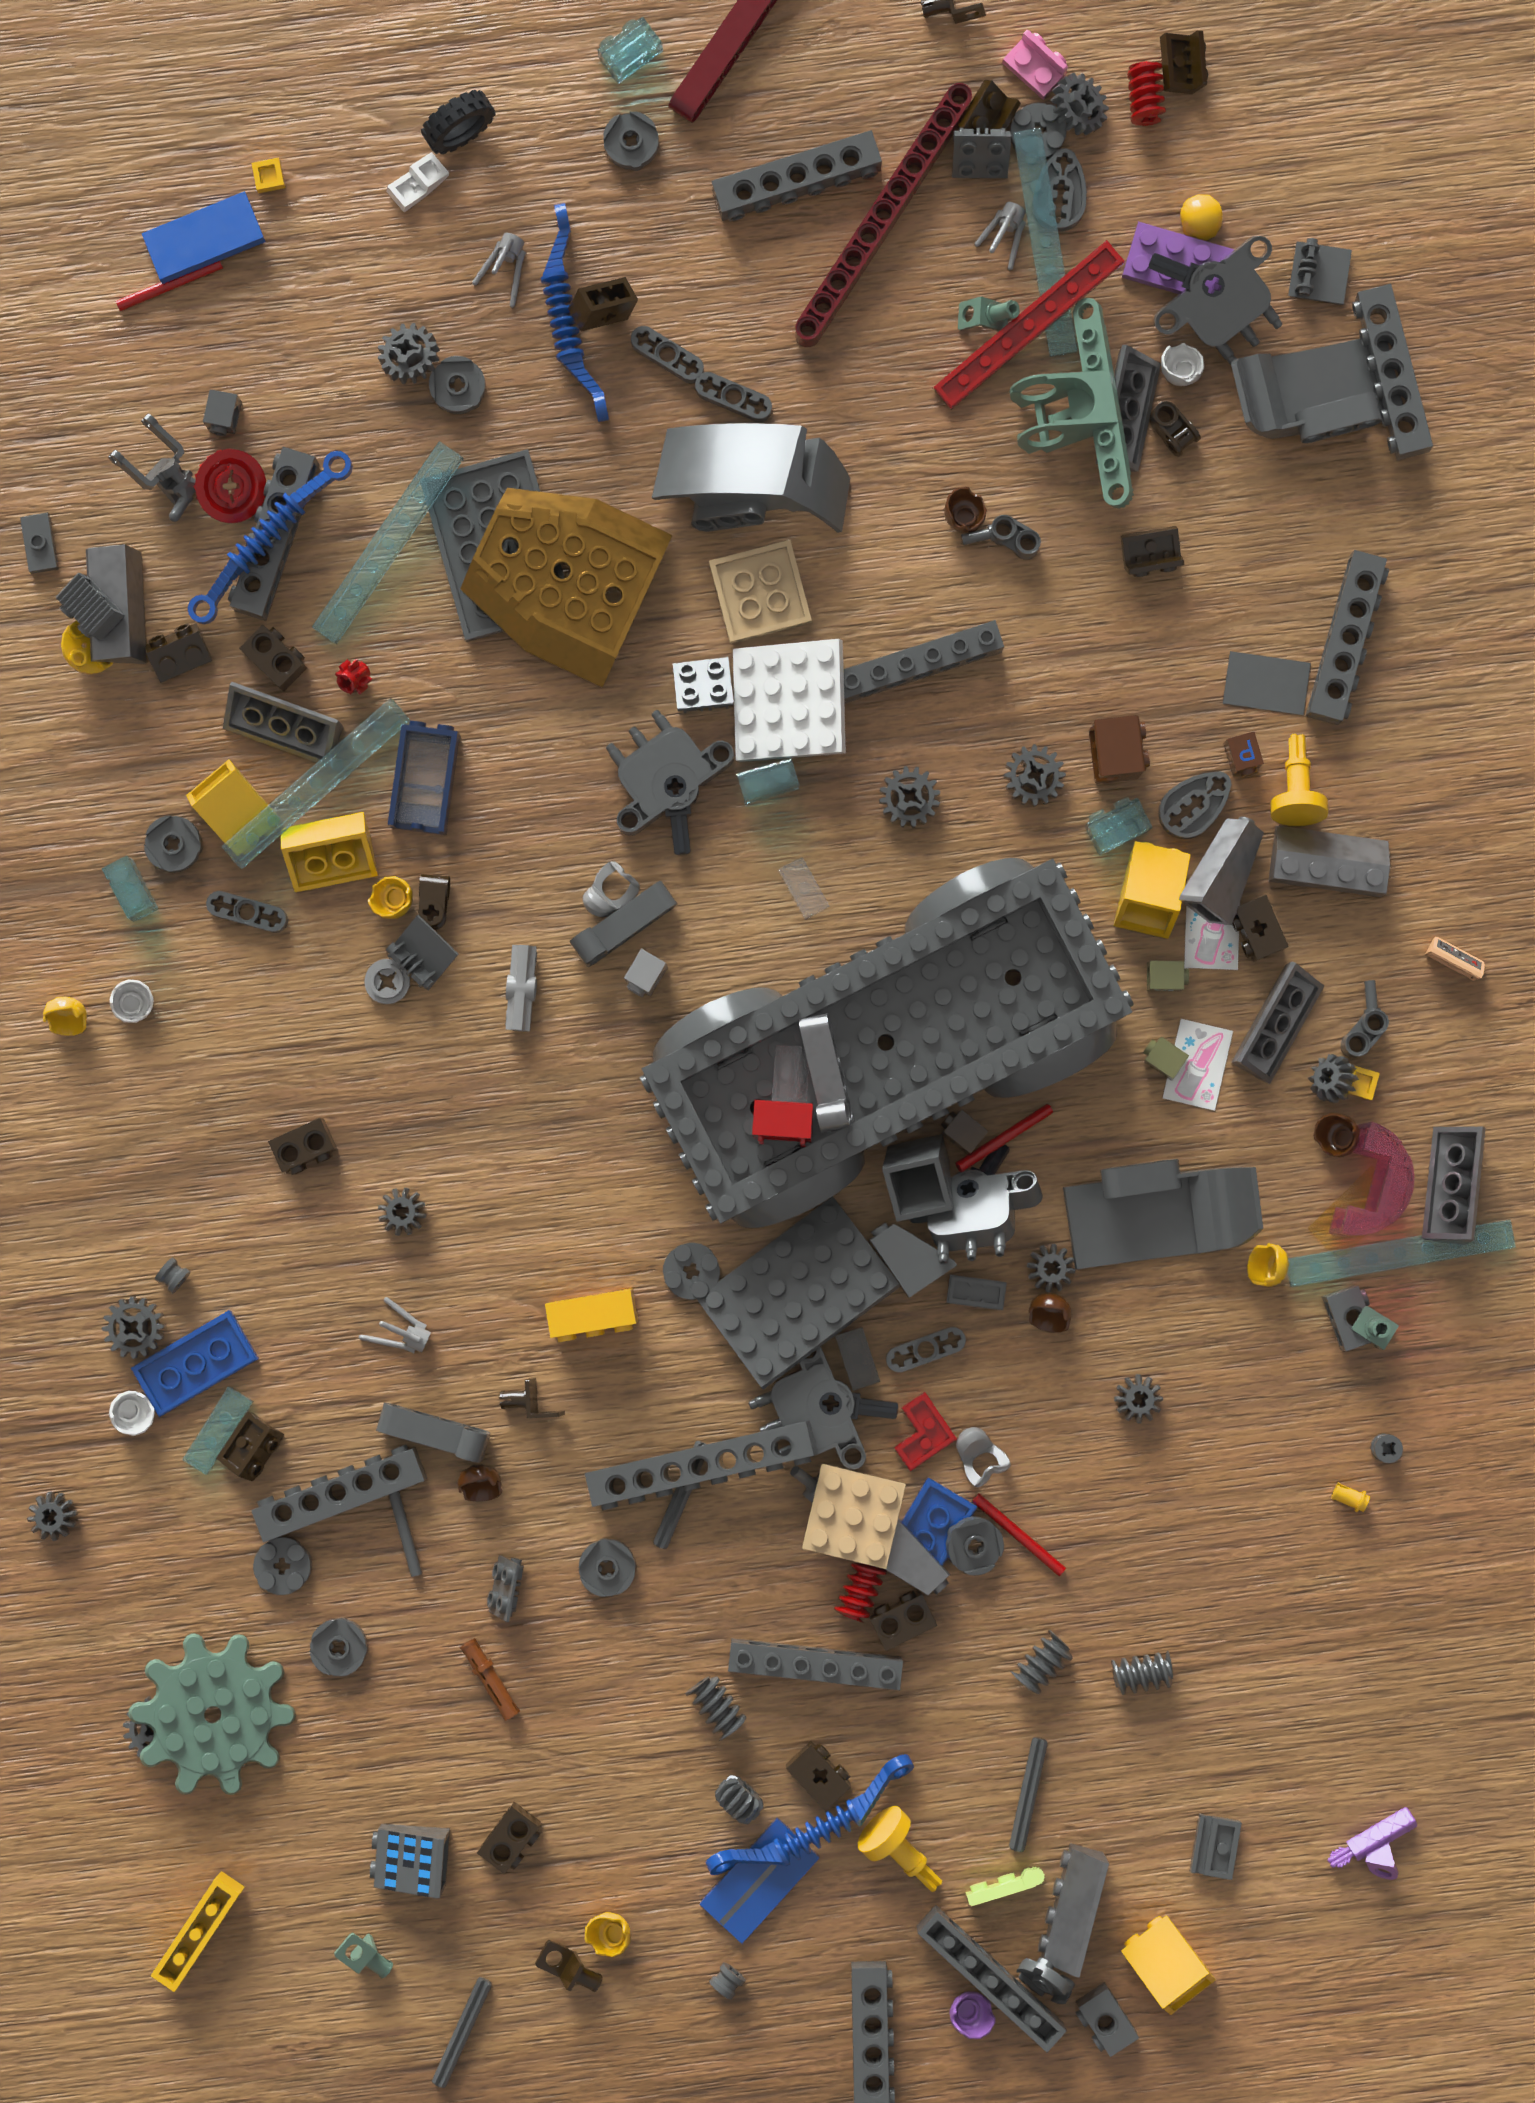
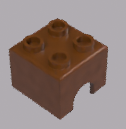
M1138 715L1097 719L1093 722L1089 729V739L1095 783L1102 784L1139 779L1143 772L1146 771V767L1150 766L1148 750H1143L1142 745L1143 739H1146L1145 723L1139 721Z

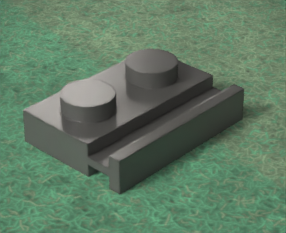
M1199 1813L1189 1871L1191 1873L1232 1880L1241 1821Z

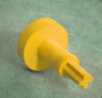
M1292 734L1289 738V760L1285 762L1287 792L1275 796L1270 802L1272 820L1282 825H1312L1323 821L1328 816L1327 797L1321 793L1310 791L1311 762L1306 759V741L1303 734Z
M891 1806L882 1810L863 1829L858 1840V1849L870 1861H879L890 1855L909 1877L916 1876L931 1892L936 1891L937 1886L942 1884V1880L926 1865V1856L919 1852L905 1838L910 1829V1818L898 1806Z

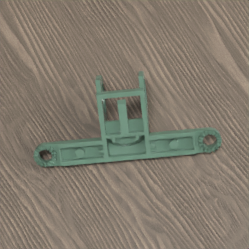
M1084 298L1075 305L1073 310L1082 372L1038 374L1023 378L1011 386L1009 390L1010 398L1021 408L1031 404L1035 405L1038 426L1018 434L1017 442L1018 446L1028 454L1039 450L1048 453L1093 436L1104 500L1113 508L1121 509V507L1124 508L1125 505L1130 504L1129 502L1132 501V496H1134V490L1131 483V471L1110 347L1101 305L1093 298ZM1093 306L1094 310L1091 317L1083 319V310ZM1036 384H1051L1055 386L1051 391L1041 395L1028 396L1021 394L1025 388ZM1068 397L1069 408L1053 415H1048L1049 423L1047 424L1044 405ZM1048 430L1060 431L1062 434L1050 440ZM1039 433L1040 442L1029 440L1032 435ZM1119 486L1124 487L1122 497L1113 500V490H1116V487L1119 488Z

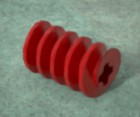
M1144 61L1129 66L1127 78L1130 80L1128 89L1131 91L1129 100L1132 102L1130 104V111L1133 113L1131 115V122L1134 125L1149 126L1158 124L1162 120L1158 118V115L1166 112L1165 107L1157 106L1165 101L1164 96L1157 95V93L1164 91L1163 85L1156 84L1163 80L1162 74L1155 73L1162 69L1161 63Z
M851 1563V1567L857 1573L847 1574L846 1577L853 1583L852 1585L842 1586L848 1592V1596L839 1595L838 1599L844 1603V1606H835L834 1610L845 1617L864 1623L860 1618L870 1617V1612L864 1607H874L875 1604L869 1596H878L879 1594L873 1585L880 1586L883 1583L877 1575H886L887 1570L863 1563Z

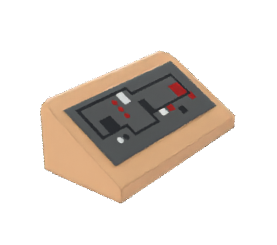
M1439 937L1433 938L1425 953L1427 954L1426 956L1473 981L1481 979L1484 974L1485 964L1483 961Z

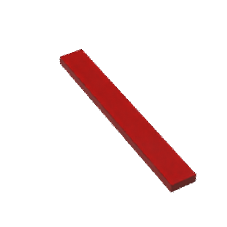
M1106 240L1022 311L1018 317L1009 322L936 384L933 389L952 410L1120 268L1125 261Z

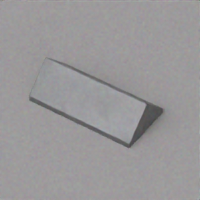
M1122 345L1114 377L1130 471L1138 472L1161 363L1128 345Z
M125 544L87 548V576L125 615L113 627V630L105 636V639L101 640L93 636L90 638L91 662L146 664L141 552Z
M230 683L223 729L327 767L329 766L344 727L339 720L240 684Z
M1290 962L1286 964L1231 1063L1270 1084L1323 990L1324 985L1297 963Z
M1433 1127L1422 1239L1466 1245L1474 1241L1485 1127Z

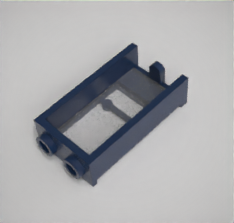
M410 721L409 725H401L387 824L390 828L447 835L460 734L458 731H454L453 726L438 724L437 729L426 727V723L420 721Z

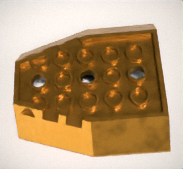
M507 488L474 554L460 590L525 652L602 688L673 535L598 499ZM505 540H515L519 547L517 552L514 554L505 553L502 549V543ZM558 564H565L570 569V575L567 578L560 579L554 574V567ZM610 588L618 589L622 595L621 600L617 603H610L606 599V591Z

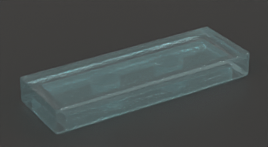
M229 1386L182 1460L207 1475L217 1461L216 1457L254 1401Z

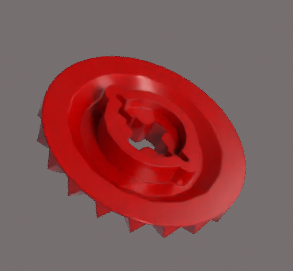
M237 449L218 450L212 455L207 456V459L199 465L200 468L197 474H195L196 480L194 485L196 499L201 505V509L210 517L224 523H238L252 517L257 512L258 507L262 506L265 499L263 493L266 477L258 461L248 453ZM229 477H231L232 482L236 483V488L231 490V494H229L227 489H223V484L228 483Z

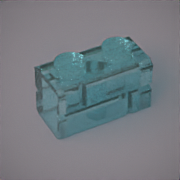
M641 17L637 21L635 19L628 21L622 27V32L617 36L613 37L610 35L603 39L599 44L600 48L597 49L600 61L619 84L662 53L663 45L644 17Z
M791 758L780 761L779 764L772 763L737 774L745 805L799 789V782Z
M1126 797L1113 804L1114 810L1105 814L1102 809L1088 816L1090 821L1085 824V829L1099 856L1152 829V825L1138 798L1130 801L1129 797Z
M125 856L102 868L129 920L137 921L159 909L132 858Z

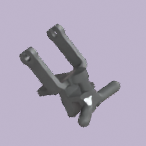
M147 414L141 422L174 452V456L172 458L160 459L146 476L117 450H114L108 458L113 464L124 470L143 489L151 490L157 484L174 504L173 509L169 513V519L172 522H177L193 500L192 495L194 492L196 493L194 489L195 479L192 477L193 473L190 470H182L179 465V459L184 454L183 446L163 429L152 415Z

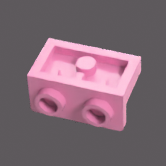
M1029 30L1023 33L1020 42L1004 57L1002 62L1042 100L1066 76L1068 69L1065 58L1056 51L1053 53L1039 34H1032Z

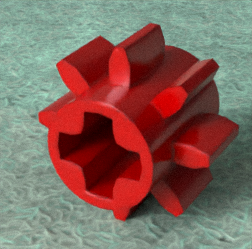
M348 659L339 665L340 670L335 673L339 688L350 695L355 691L358 694H362L368 688L367 684L372 681L368 666L357 659L352 663Z

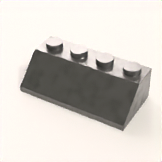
M1276 825L1268 882L1375 897L1387 894L1390 871L1388 841Z
M1070 1843L1068 1851L1063 1850L1060 1867L1063 1868L1061 1879L1056 1878L1052 1895L1056 1896L1054 1906L1048 1907L1045 1923L1049 1925L1046 1935L1042 1934L1040 1937L1038 1952H1041V1957L1051 1962L1055 1968L1080 1978L1109 1862L1101 1851Z

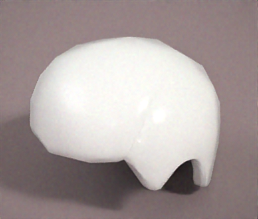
M1185 343L1175 347L1168 346L1161 357L1162 373L1166 380L1175 386L1193 384L1202 376L1204 370L1203 356L1196 348Z
M126 980L119 983L113 989L110 997V1008L115 1017L128 1023H137L147 1018L154 1003L149 987L138 980Z
M127 1391L119 1394L111 1402L109 1410L112 1425L120 1433L131 1436L145 1433L152 1425L155 1414L154 1407L148 1398L136 1391Z

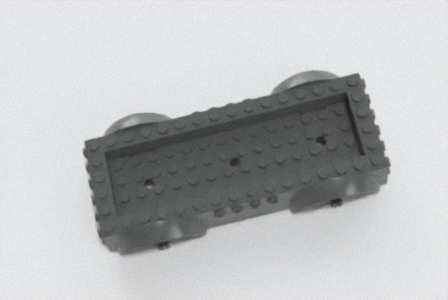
M1005 858L972 868L948 881L921 901L910 914L905 924L904 935L892 940L891 936H888L875 943L876 949L868 953L863 949L851 955L850 959L852 961L841 966L840 962H837L824 969L825 975L818 979H815L814 975L800 981V988L784 996L776 990L761 987L737 991L723 996L694 1010L665 1032L654 1048L653 1063L641 1068L644 1075L639 1078L648 1094L653 1091L657 1101L653 1102V1105L661 1119L667 1118L670 1126L666 1128V1131L673 1144L679 1142L684 1152L680 1153L679 1156L687 1170L693 1169L696 1178L692 1179V1182L699 1195L705 1193L710 1203L705 1205L712 1221L718 1219L720 1224L732 1219L741 1227L759 1228L802 1214L840 1192L860 1174L865 1164L864 1150L878 1143H881L882 1147L898 1139L897 1133L906 1129L909 1134L923 1127L921 1121L931 1116L933 1120H936L948 1114L947 1108L958 1103L959 1107H962L975 1100L973 1094L981 1090L996 1098H1009L1050 1086L1084 1069L1111 1048L1117 1038L1116 1021L1131 1014L1132 1010L1130 1007L1134 1006L1129 993L1126 990L1122 992L1117 981L1120 980V976L1114 965L1109 966L1104 956L1107 955V951L1100 939L1095 940L1091 930L1094 929V926L1087 914L1082 915L1078 908V904L1081 903L1074 888L1069 890L1065 883L1067 874L1060 862L1056 864L1054 859H1051L1034 867L1029 862L1020 858ZM1014 969L1021 974V981L1018 985L1011 986L1007 984L1005 974L1008 970ZM828 1013L850 1100L853 1123L849 1127L821 1132L816 1114L818 1103L801 1036L799 1019ZM882 1036L890 1037L893 1041V1048L888 1051L881 1050L877 1044L878 1039ZM760 1099L813 1104L812 1143L806 1142V1147H801L800 1142L764 1140V1145H760L758 1139H754L752 1135L754 1115L750 1111L751 1103L754 1100Z

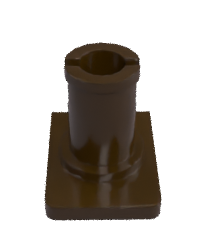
M921 0L924 18L949 11L955 24L986 16L983 3L956 9L955 0Z
M536 1378L525 1379V1390L500 1392L499 1399H511V1401L500 1402L501 1409L525 1408L527 1418L560 1417L565 1415V1411L538 1412Z
M551 1940L546 1942L535 1962L536 1967L559 1977L568 1991H571L575 1983L596 1992L602 1982V1974L585 1968L575 1951ZM552 1951H558L562 1955L559 1964L554 1966L548 1965L546 1963L547 1955Z

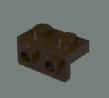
M1197 30L1190 35L1173 33L1161 35L1160 47L1164 91L1194 94L1207 85L1208 70L1206 69V44L1203 31Z
M1176 526L1120 536L1124 569L1129 575L1133 574L1134 577H1143L1149 575V571L1154 570L1171 572L1177 570V566L1184 565V559L1180 552L1178 528Z
M189 623L177 627L174 633L167 636L163 634L151 638L145 646L146 655L160 683L212 661L197 623L193 625Z

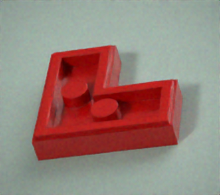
M925 1392L901 1407L917 1430V1432L894 1447L910 1471L957 1440Z

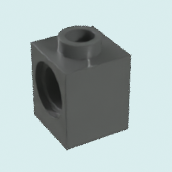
M209 390L203 423L207 429H210V433L219 436H226L227 433L235 434L242 404L237 394Z

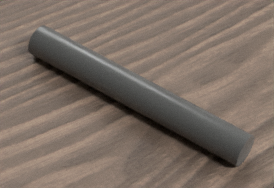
M397 1491L389 1494V1499L411 1577L421 1575L422 1571L400 1492Z

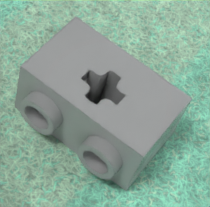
M641 948L624 977L628 983V990L642 998L644 994L651 996L666 972L667 964Z

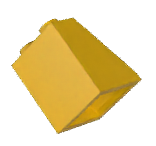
M230 759L186 795L191 806L236 857L241 852L246 854L256 845L254 841L262 835L267 836L272 833L278 826L276 823L280 820Z
M1135 841L1129 856L1113 926L1169 939L1181 909L1182 902L1179 900V897L1185 887L1190 854L1178 849L1154 846L1149 842L1141 843Z
M1166 1915L1164 1918L1158 1916L1147 1925L1148 1930L1141 1936L1135 1934L1124 1943L1126 1947L1121 1952L1160 2006L1172 2015L1215 1982L1216 1979L1172 1920Z

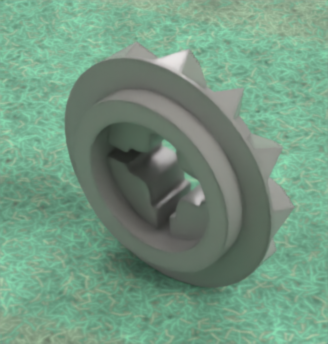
M382 959L369 967L364 982L366 991L373 1000L381 1004H394L405 997L410 988V975H406V968L400 969L401 963L398 965L392 959ZM381 973L390 977L397 973L392 980L394 987L397 989L385 987L379 991L383 981L378 974Z

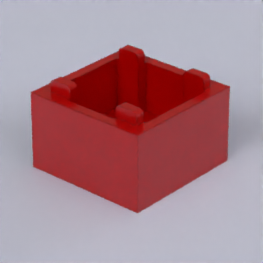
M755 1100L752 1130L754 1139H758L760 1145H764V1140L800 1142L801 1147H806V1142L812 1143L814 1106L811 1103Z

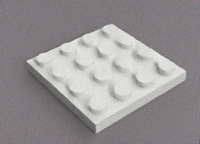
M831 639L733 649L736 761L745 762L846 753L843 640Z

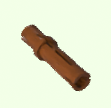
M476 1638L463 1644L460 1649L473 1668L471 1670L472 1673L481 1680L504 1721L514 1717L520 1710L496 1674L491 1658L488 1659Z

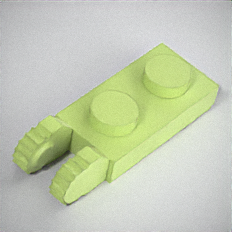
M1032 1866V1868H1025L1021 1876L1015 1877L1014 1873L998 1877V1883L987 1885L986 1881L971 1885V1891L965 1892L968 1903L974 1906L1036 1887V1885L1042 1884L1045 1874H1043L1042 1869H1039V1867Z

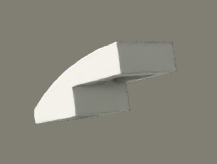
M431 152L411 165L407 174L388 185L386 192L401 210L406 212L438 187L449 176V172Z

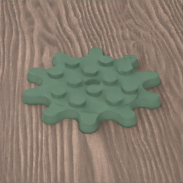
M196 1633L189 1634L183 1641L185 1657L179 1665L169 1666L159 1659H154L147 1663L145 1674L156 1685V1694L150 1701L136 1702L129 1708L128 1714L132 1722L146 1724L154 1732L152 1742L141 1751L140 1760L146 1767H155L164 1761L173 1762L178 1768L175 1786L181 1794L187 1795L192 1793L202 1777L211 1775L218 1779L220 1787L225 1794L234 1795L241 1789L240 1771L246 1763L256 1762L262 1767L270 1769L279 1762V1753L270 1745L268 1735L271 1729L276 1726L290 1725L296 1716L292 1706L278 1704L271 1698V1689L275 1683L282 1679L284 1669L276 1661H271L259 1668L251 1666L246 1658L249 1640L244 1635L237 1634L232 1636L228 1641L227 1647L222 1652L212 1653L206 1648L202 1636ZM211 1706L218 1707L221 1711V1716L215 1723L206 1721L204 1717L206 1709Z

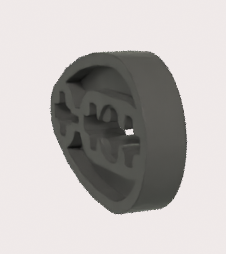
M1067 148L1057 150L1044 166L1035 187L1032 202L1034 217L1042 227L1054 232H1063L1075 227L1082 219L1086 208L1087 191L1082 167L1072 150ZM1062 157H1066L1067 162L1071 163L1064 170V175H1062L1061 163H1058ZM1062 184L1064 185V190H1068L1064 192L1062 197V203L1067 205L1062 206L1060 213L1061 217L1065 219H1061L1060 223H1055V219L1050 216H1054L1056 211V204L1052 202H1056L1058 191L1053 189H1057L1058 185Z
M1221 771L1203 773L1193 776L1169 790L1162 798L1158 808V817L1163 829L1178 839H1192L1202 834L1221 813L1228 799L1232 785L1230 777ZM1213 778L1217 781L1222 779L1225 782L1222 785L1224 791L1217 789L1207 794L1214 784ZM1193 796L1195 799L1201 797L1203 799L1201 803L1202 809L1200 810L1198 807H1195L1190 812L1192 818L1183 817L1179 822L1181 827L1176 825L1171 827L1168 824L1171 820L1170 814L1175 817L1182 811L1181 805L1186 808L1192 803L1190 797Z

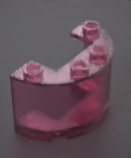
M1367 1122L1357 1125L1360 1130V1140L1353 1153L1377 1159L1365 1208L1361 1209L1350 1205L1346 1209L1335 1207L1328 1233L1330 1235L1357 1236L1378 1232L1393 1224L1403 1214L1410 1202L1415 1179L1411 1157L1402 1145V1141L1393 1132L1380 1124Z

